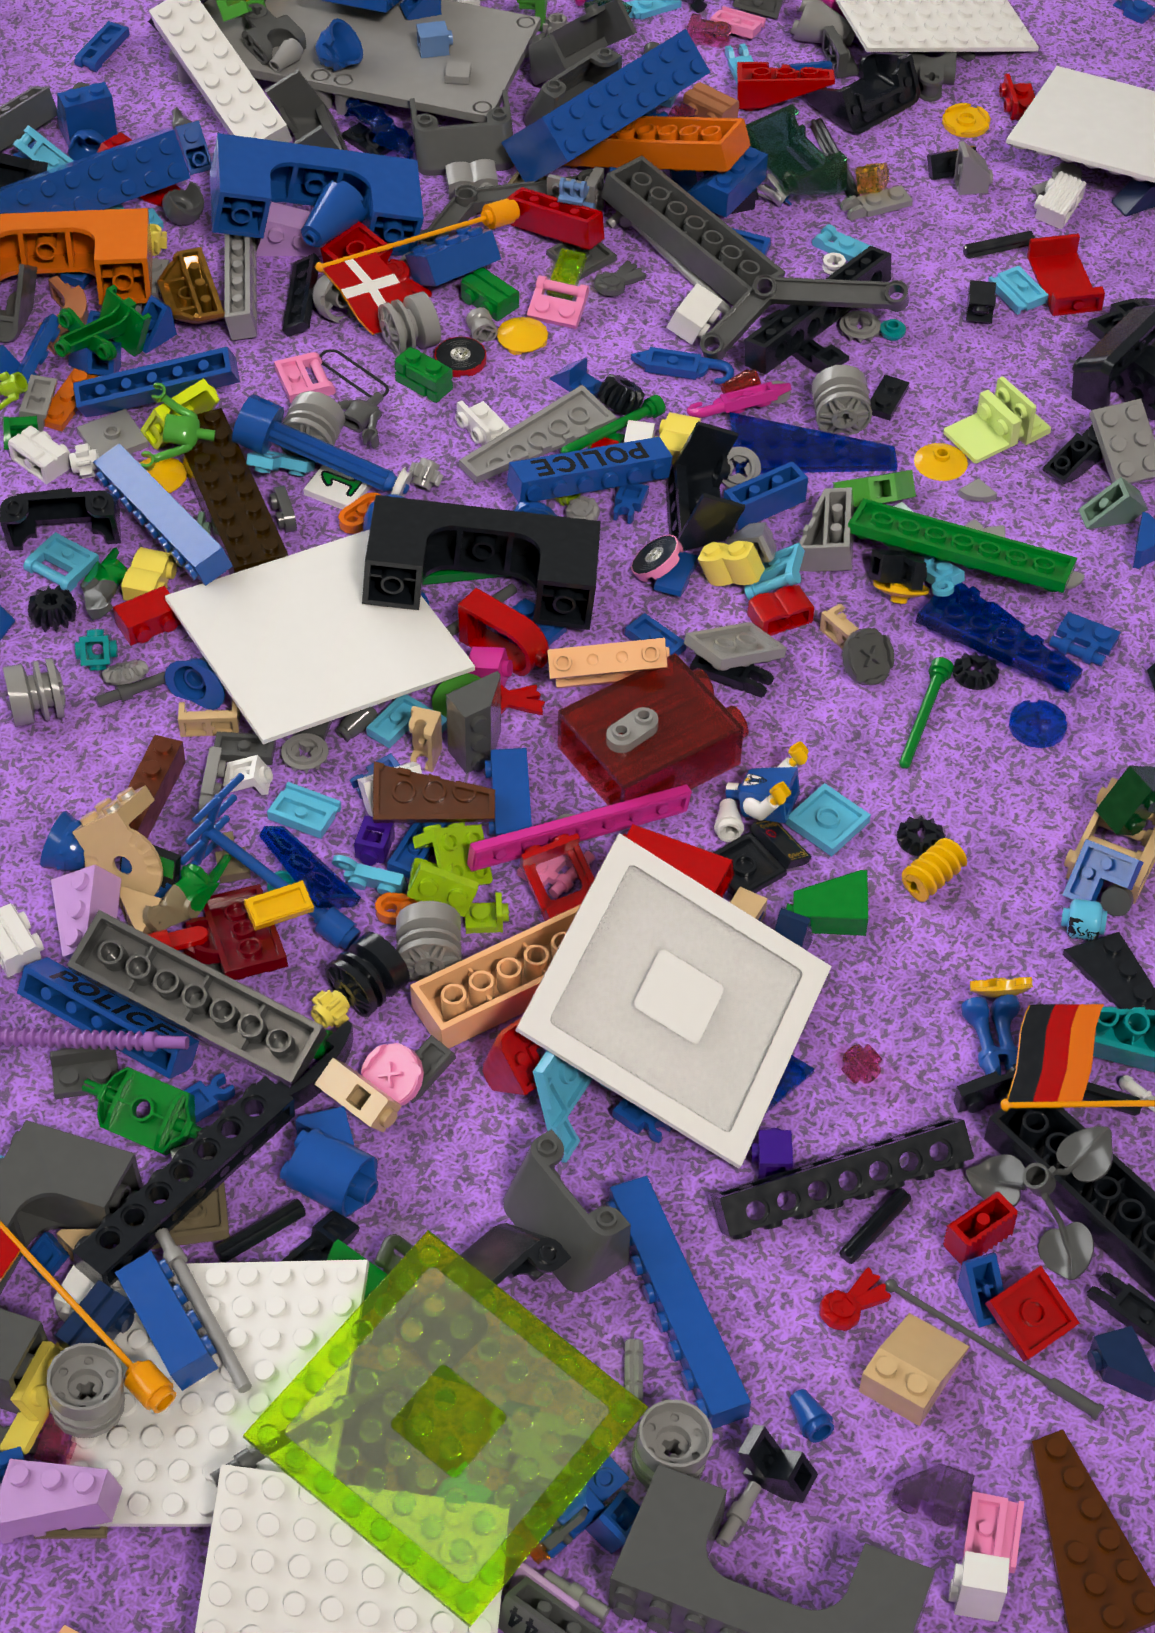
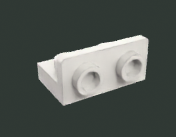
M462 400L457 402V414L455 415L457 424L460 428H466L470 432L476 444L481 443L483 446L510 429L484 401L472 407H468Z

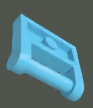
M55 532L26 558L23 568L30 573L35 572L60 585L62 590H69L71 592L78 582L91 571L96 562L99 561V556ZM46 560L69 573L64 576L42 564V562Z
M797 543L776 551L774 560L762 562L765 570L759 582L745 585V594L749 600L757 594L767 593L788 584L793 586L801 582L799 571L805 552L801 544Z

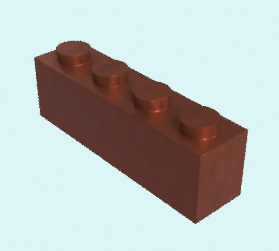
M154 735L128 788L132 787L134 790H137L146 785L155 799L151 805L129 824L130 828L141 833L147 839L186 763L183 741Z

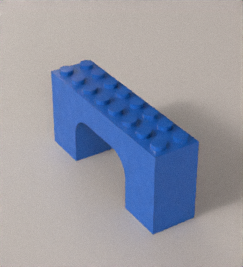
M684 29L501 143L524 182H535L711 72L688 31Z
M217 133L210 170L212 232L263 239L271 202L314 206L326 184L331 180H335L334 182L336 183L342 180L355 187L364 198L362 204L364 209L367 207L368 213L362 224L387 244L420 235L424 215L418 162L414 159ZM418 241L392 248L393 252L391 255L403 256L408 252H412V248L417 246Z

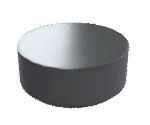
M1117 884L1107 887L1101 897L1103 909L1112 916L1125 915L1134 902L1131 890Z

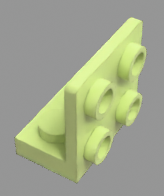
M1005 377L998 378L995 396L1022 420L1019 440L1024 445H1028L1050 434L1051 427L1036 414V405Z
M986 390L979 395L977 413L944 428L943 434L973 463L977 464L1017 445L1022 420L990 390Z

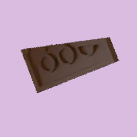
M374 761L373 822H495V789L461 781L454 782L441 779L440 776L424 775L412 772L410 769L394 768Z

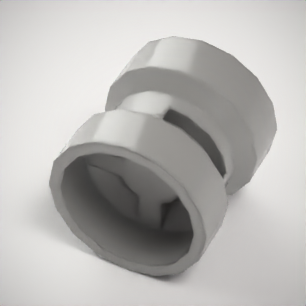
M480 307L471 310L467 314L466 323L471 330L473 339L483 343L482 340L488 342L496 338L498 330L492 321L489 310Z

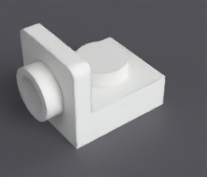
M258 755L227 762L223 787L238 773H242L245 778L231 792L255 787L261 795H268L273 774L270 767Z

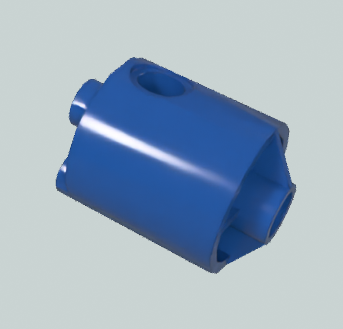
M319 1128L312 1129L310 1132L302 1130L298 1134L294 1142L296 1150L291 1160H288L280 1171V1178L286 1181L288 1188L304 1194L313 1201L344 1217L351 1216L355 1211L367 1205L373 1199L378 1188L376 1173L378 1163L374 1156L345 1141L335 1139Z

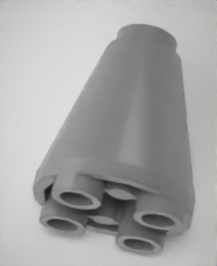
M802 0L798 10L802 12L800 20L795 19L790 34L794 35L793 40L823 44L824 27L833 25L837 33L842 36L843 44L851 45L855 32L847 19L821 0Z

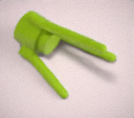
M6 371L0 374V396L8 397L0 403V411L11 402L18 400L19 394L28 390L27 380L22 373L16 372L10 375Z

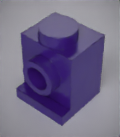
M365 815L354 842L355 858H358L363 864L373 866L376 862L385 864L395 839L394 823H374L373 817Z

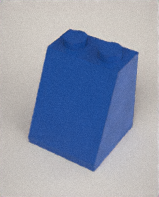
M105 82L57 93V125L68 147L72 135L78 130L93 129L102 134L105 140L117 134L113 98Z

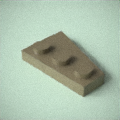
M224 1182L169 1232L176 1246L225 1240L230 1237ZM141 1222L131 1223L130 1226H138ZM158 1242L152 1249H158L162 1247Z

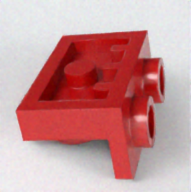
M1010 74L1004 75V81L999 85V95L1001 98H1004V112H1009L1011 120H1020L1035 98L1031 83L1013 84Z

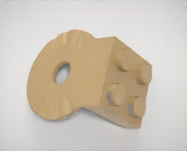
M146 785L137 790L129 787L116 796V800L112 801L108 797L95 805L96 811H91L80 819L81 825L72 833L84 850L85 867L97 865L120 877L121 886L154 896L160 889L163 881V866L160 856L151 842L141 833L130 828L129 824L151 805L155 799ZM117 856L125 857L130 861L132 865L131 873H122L117 869L115 865V858Z

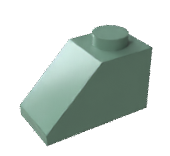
M1120 477L1078 510L1086 529L1129 524L1139 517L1142 512L1147 511L1148 508L1140 490Z

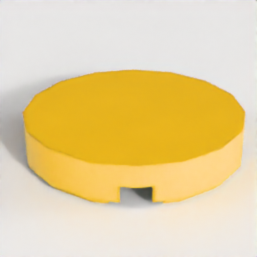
M958 103L945 110L942 124L949 133L955 136L972 138L983 135L989 129L991 118L989 113L980 106L974 108L969 103Z

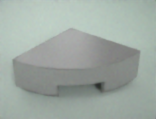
M978 478L959 489L958 496L967 501L974 500L987 503L996 500L997 493Z

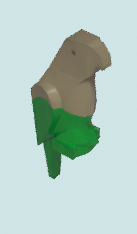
M225 854L209 875L200 866L194 864L184 865L180 870V880L168 889L161 903L153 907L145 906L143 910L144 924L150 931L157 932L185 920L197 918L220 884L218 880L232 857Z

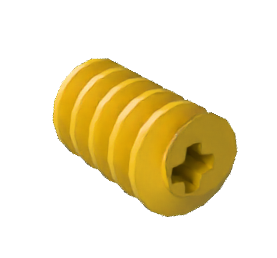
M947 838L939 839L902 871L901 876L905 889L918 901H927L929 895H934L937 889H941L945 882H949L953 875H957L961 871V867L967 866L966 854L959 844Z

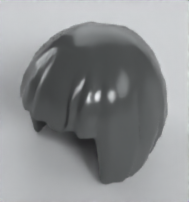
M191 181L186 190L174 189L169 191L162 200L163 210L167 218L176 225L186 226L196 222L204 208V199L199 186Z

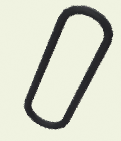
M329 349L323 351L320 354L322 360V356L325 353H338L343 358L351 362L353 365L361 369L363 372H365L366 374L374 378L376 381L381 383L386 389L385 393L382 394L383 397L388 394L389 386L385 382H383L375 375L364 369L362 366L354 362L352 359L344 355L342 352L334 349ZM322 361L323 366L364 395L372 396Z

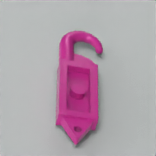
M767 382L721 394L720 398L714 400L712 405L700 407L702 402L691 404L687 407V414L692 417L703 418L723 412L738 414L752 406L765 407L770 405L772 401L778 400V396L792 390L791 384H772V382Z

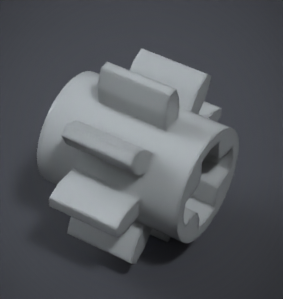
M553 13L548 18H545L543 32L548 35L570 22H567L565 15Z
M421 458L419 463L412 462L408 471L411 472L413 470L411 484L430 491L433 485L439 487L443 478V474L438 471L440 465L426 458Z

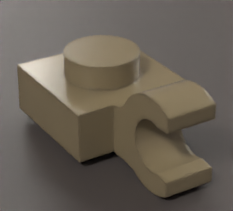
M233 831L223 832L225 836L235 842ZM224 849L223 851L215 852L217 864L225 854L230 855ZM230 855L232 858L220 877V883L251 878L250 869Z

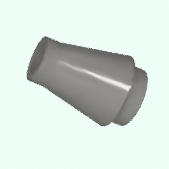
M293 38L284 40L274 57L269 61L270 68L274 72L279 73L284 68L300 60L303 54V47Z

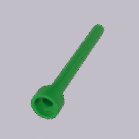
M653 395L645 399L641 408L563 446L561 453L581 450L627 427L628 420L639 421L645 417L656 418L664 414L666 406L663 399L659 395Z
M934 658L928 672L931 681L899 761V765L903 769L910 767L941 684L949 680L953 672L954 665L946 658Z

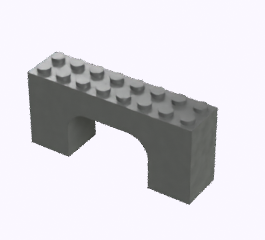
M26 1120L20 1131H16L13 1135L10 1148L5 1157L0 1158V1220L26 1248L38 1235L52 1229H97L106 1215L115 1213L132 1192L139 1191L143 1187L135 1154ZM21 1252L0 1282V1295L23 1256ZM1 1308L0 1409L18 1414L21 1411L10 1399L42 1341H48L42 1322Z
M659 1464L610 1577L608 1607L613 1609L615 1615L624 1620H633L635 1617L647 1622V1626L657 1633H668V1631L672 1633H916L929 1597L935 1569L865 1543L848 1590L838 1603L820 1610H810L796 1606L732 1581L715 1570L708 1556L723 1522L727 1490Z

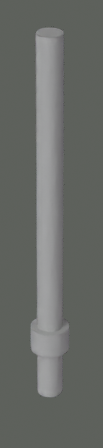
M167 1228L159 1229L155 1236L164 1251L163 1259L165 1258L170 1268L177 1275L239 1393L249 1391L252 1385L186 1264L187 1257L180 1246H176Z

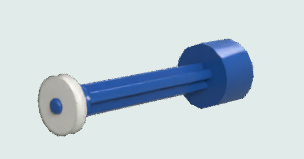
M257 395L249 396L243 404L234 425L232 442L262 455L267 453L274 443L382 490V492L391 491V494L403 497L408 493L413 470L407 472L406 467H404L397 477L393 470L390 471L282 423L284 407Z

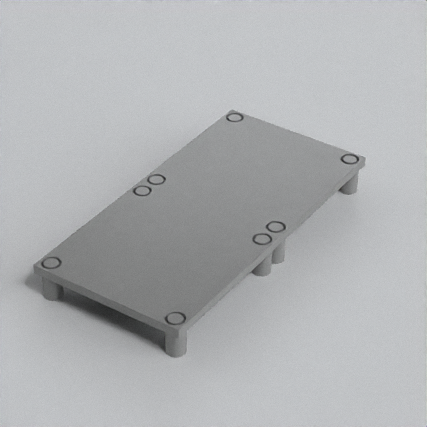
M208 0L203 4L254 78L278 82L298 69L328 109L332 107V93L334 94L336 112L340 115L354 113L355 98L409 109L410 98H415L416 110L473 121V123L487 122V113L493 108L500 107L503 101L502 90L508 91L524 58L529 57V45L533 43L531 38L536 36L541 26L540 17L451 0H441L442 15L414 20L406 19L400 6L403 0L399 1L386 13L321 0H264L266 8L276 18L288 15L303 30L306 37V49L303 50L301 59L276 73L270 68L269 64L262 65L246 48L242 32L245 30V24L248 21L244 16L224 22L216 0ZM338 18L348 23L356 32L363 48V59L358 64L349 65L341 70L334 71V68L325 67L320 64L315 47L321 32L329 26L332 20ZM445 21L447 30H452L453 45H449L450 55L421 58L417 46L416 24ZM280 46L273 48L272 58L274 57L275 53L277 52ZM171 50L169 58L171 62H176L178 80L183 84L194 83ZM447 61L471 62L469 84L445 83Z

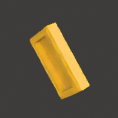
M303 880L244 899V906L255 931L314 912V905Z

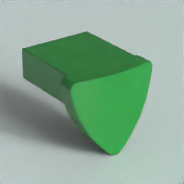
M37 416L3 417L4 450H9L8 442L11 438L21 434L29 426H33L38 430Z

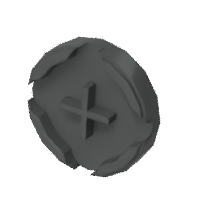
M876 628L856 630L850 634L843 647L842 658L846 673L854 682L861 685H877L883 682L890 675L888 673L894 665V649L891 641Z

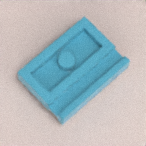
M1020 266L998 273V277L993 278L991 276L988 279V282H996L995 293L1017 315L1020 314L1021 310L1025 309L1028 311L1048 302L1049 295Z
M287 782L285 790L280 792L268 809L267 815L271 821L322 839L334 821L336 813L340 812L341 801Z

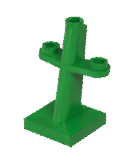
M112 285L106 289L99 319L84 325L71 308L60 310L58 322L70 332L59 337V341L54 344V349L60 357H65L71 353L88 348L95 352L100 359L110 361L117 356L115 346L112 342L108 341L113 339L115 342H121V347L136 357L143 351L152 316L149 313L143 316L135 310L137 303L129 297L125 300L120 298L116 294L117 287Z

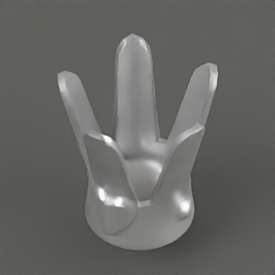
M772 173L768 174V179L777 190L766 184L760 185L758 189L768 196L760 193L758 195L773 201L779 208L785 202L792 205L788 201L792 192L784 188Z

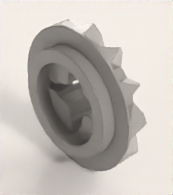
M852 311L841 318L839 329L842 331V336H848L850 341L856 338L860 343L863 339L871 342L873 337H878L881 323L875 315L869 312ZM858 322L861 323L863 329H858Z
M746 447L731 448L727 455L728 464L731 466L730 474L727 480H723L722 483L731 488L759 476L761 473V463L758 456ZM731 460L739 465L745 464L748 461L744 468L746 478L740 473L730 476L734 471Z
M142 660L125 661L109 666L102 672V676L106 683L124 685L142 679L149 672V668L146 662Z
M310 733L292 736L283 744L281 749V757L284 760L285 767H292L294 772L304 770L306 774L309 769L319 770L322 763H327V756L329 754L327 743L321 737ZM299 748L306 753L310 752V758L304 755L300 756Z

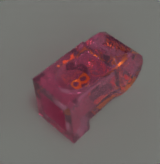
M692 13L687 31L694 44L723 48L730 44V24L723 21L714 22L701 19L700 14Z
M51 1412L46 1420L33 1458L46 1463L69 1465L77 1443L68 1440L69 1434L64 1433L55 1424Z

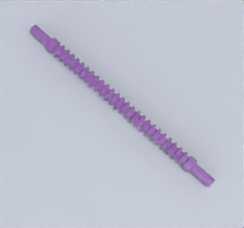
M0 1026V1046L4 1043L7 1047L11 1046L12 1043L15 1047L20 1046V1044L23 1047H28L30 1044L31 1047L35 1048L39 1044L41 1048L46 1047V1045L49 1048H53L56 1045L57 1048L61 1049L65 1045L67 1049H70L72 1046L75 1049H79L81 1046L84 1049H89L91 1046L92 1049L96 1050L100 1046L102 1050H105L107 1047L110 1050H115L117 1047L120 1051L124 1050L125 1047L128 1051H131L135 1047L137 1051H141L143 1048L146 1052H155L158 1048H189L188 1036L158 1035L154 1031H147L144 1035L141 1031H138L134 1035L132 1031H128L125 1034L122 1030L118 1034L114 1030L110 1031L109 1034L106 1030H102L101 1033L98 1030H93L90 1033L88 1029L84 1030L83 1033L80 1029H77L73 1033L71 1029H67L64 1032L61 1028L57 1032L53 1028L47 1032L45 1028H41L40 1031L37 1028H32L30 1031L29 1028L25 1027L21 1031L19 1027L14 1028V1030L11 1027H7L4 1030Z

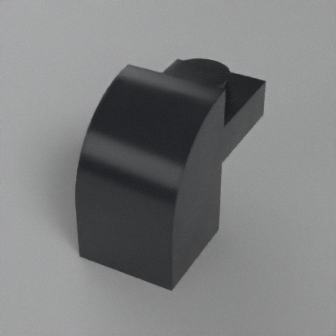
M970 280L966 321L992 324L993 311L996 304V282Z
M872 549L868 576L880 583H899L911 590L922 591L923 582L927 578L926 562H924L923 556L914 553Z
M753 1424L738 1451L739 1456L746 1464L742 1474L749 1481L758 1483L761 1488L784 1500L803 1503L818 1476L817 1471L803 1452L781 1449L766 1427Z

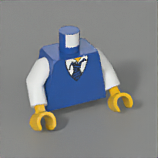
M801 741L796 742L788 751L792 758L787 757L777 767L752 768L748 770L742 783L728 782L726 786V799L730 798L740 801L741 814L744 817L755 818L759 821L766 820L786 823L800 794L797 764L803 765L806 763L809 752L807 747Z

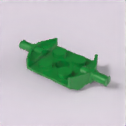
M126 1067L115 1073L107 1084L103 1083L101 1085L87 1078L84 1083L94 1087V1089L82 1085L83 1092L94 1095L99 1099L97 1115L101 1128L163 1155L170 1154L171 1149L178 1148L190 1138L196 1139L202 1127L196 1124L194 1095L132 1068ZM143 1101H148L151 1106L149 1115L145 1118H139L136 1114L137 1106Z

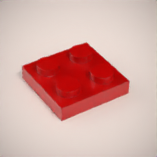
M1041 1265L985 1303L1023 1361L1029 1360L1080 1324Z

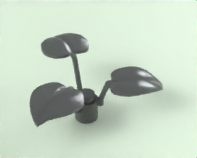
M1090 1127L1065 1138L1056 1153L1057 1160L1066 1167L1065 1169H1056L1054 1166L1047 1169L1041 1163H1032L1025 1168L1022 1162L1012 1155H997L979 1165L966 1169V1174L973 1190L984 1200L995 1192H1000L1015 1207L1020 1201L1021 1190H1027L1028 1188L1036 1196L1042 1197L1056 1220L1059 1229H1050L1043 1234L1038 1244L1039 1257L1049 1270L1068 1280L1077 1279L1088 1268L1094 1253V1240L1091 1232L1083 1223L1073 1222L1065 1227L1049 1196L1056 1187L1054 1176H1067L1072 1172L1078 1181L1085 1183L1097 1181L1105 1176L1113 1160L1112 1132L1109 1127Z

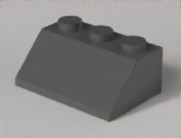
M498 671L446 694L448 751L466 774L473 770L480 771L485 768V760H490L491 750L496 749L500 737L501 675Z

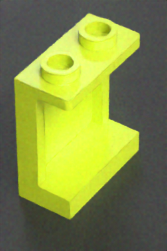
M204 378L172 397L178 404L196 414L214 410L220 401L215 388L209 385ZM165 403L154 408L140 430L156 450L167 444L163 442L166 415L181 416Z

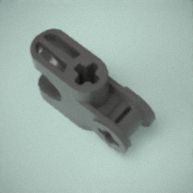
M253 3L248 5V7L252 8V11L244 14L248 22L245 24L242 38L246 48L262 65L269 64V61L272 59L273 48L280 46L284 40L289 38L297 40L303 47V50L306 49L305 33L288 15L276 18L262 4Z
M908 52V54L913 56L920 86V99L928 102L939 100L942 96V84L954 85L957 52H945L942 56L936 58L925 56L922 52Z

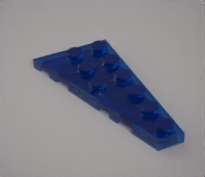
M961 582L954 586L953 594L944 597L934 595L918 612L916 623L940 633L955 642L966 645L981 654H986L1005 665L1018 669L1031 677L1044 681L1057 689L1069 693L1081 678L1082 668L1057 650L1051 651L1043 645L1044 639L1037 634L1032 636L1026 632L1023 623L997 603L987 602L980 597L981 591L974 586L969 588Z

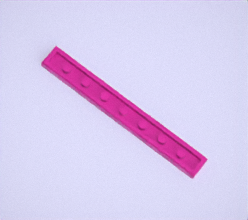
M686 784L470 843L467 865L471 871H476L521 858V854H524L527 848L534 845H541L542 847L550 844L554 838L562 834H569L570 836L578 833L580 841L631 828L632 824L638 826L678 815L687 811L692 791Z

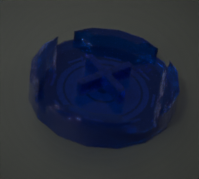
M1030 700L1023 701L1015 706L1010 713L1009 728L1012 735L1020 743L1035 748L1052 747L1061 742L1067 732L1068 723L1066 722L1064 712L1057 705L1046 700H1038V702L1031 703Z

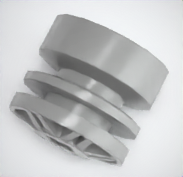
M424 291L404 297L403 303L397 299L391 301V304L387 302L379 305L378 318L382 335L388 347L394 350L392 353L395 357H398L408 347L416 349V344L420 349H424L440 343L441 328L438 315L431 299Z
M834 365L825 368L816 375L812 382L811 391L815 405L816 422L819 428L828 435H837V433L851 435L865 429L872 418V407L864 373L850 365Z
M307 391L298 394L294 398L283 420V424L334 446L346 420L344 411L334 399L320 392ZM281 447L286 454L304 457L293 451Z
M53 658L45 659L47 672L44 673L40 672L38 660L33 661V675L27 676L22 664L3 667L15 727L34 724L35 710L41 709L46 721L50 720L48 707L55 706L58 719L65 717V692L61 674L55 666Z
M420 901L400 910L396 917V950L407 965L410 980L419 981L462 961L461 916L455 908L442 902Z
M78 1343L65 1348L54 1357L47 1370V1391L50 1412L55 1424L64 1433L77 1438H94L110 1431L119 1422L125 1405L123 1372L117 1356L101 1345Z
M670 1399L655 1403L644 1413L639 1424L631 1458L632 1468L637 1479L647 1489L659 1464L700 1480L713 1443V1428L707 1416L693 1404L683 1400Z

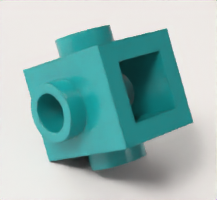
M104 629L86 630L87 635L80 636L79 642H75L76 659L81 660V666H89L90 671L107 669L106 665L113 663V657H118L117 640H112L111 634H104ZM95 644H101L103 647V652L99 655L93 652Z

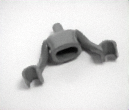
M376 392L367 401L356 399L337 402L342 410H346L344 412L346 420L344 426L357 433L362 432L363 444L366 445L371 441L372 448H377L380 442L376 425L382 416V412L377 405L383 401V395L380 392Z

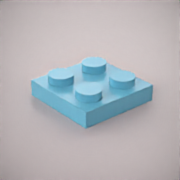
M824 783L790 813L785 824L832 857L870 823L871 814Z

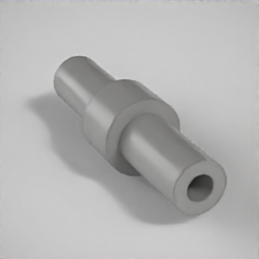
M749 1481L739 1500L732 1503L726 1514L727 1521L716 1538L719 1545L729 1547L740 1526L743 1527L752 1514L750 1508L762 1489L758 1483Z
M547 1570L543 1577L576 1600L581 1608L602 1621L605 1620L609 1614L610 1607L587 1594L588 1589L577 1582L571 1584L550 1570Z

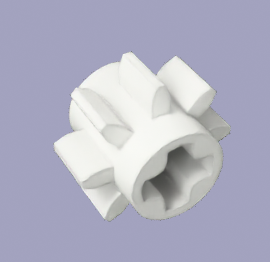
M88 443L75 445L76 452L69 453L73 474L80 473L82 479L95 477L94 470L97 468L93 461L99 458L97 449L90 450Z

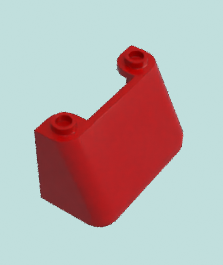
M521 1018L498 1034L483 1063L482 1071L484 1077L493 1091L526 1095L537 1088L535 1081H533V1070L541 1060L536 1051L541 1046L515 1031Z

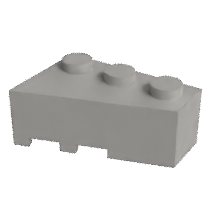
M852 487L825 488L812 512L813 517L809 524L805 525L803 536L799 542L805 550L800 571L852 570L854 534H851L850 527H848V523L855 513Z

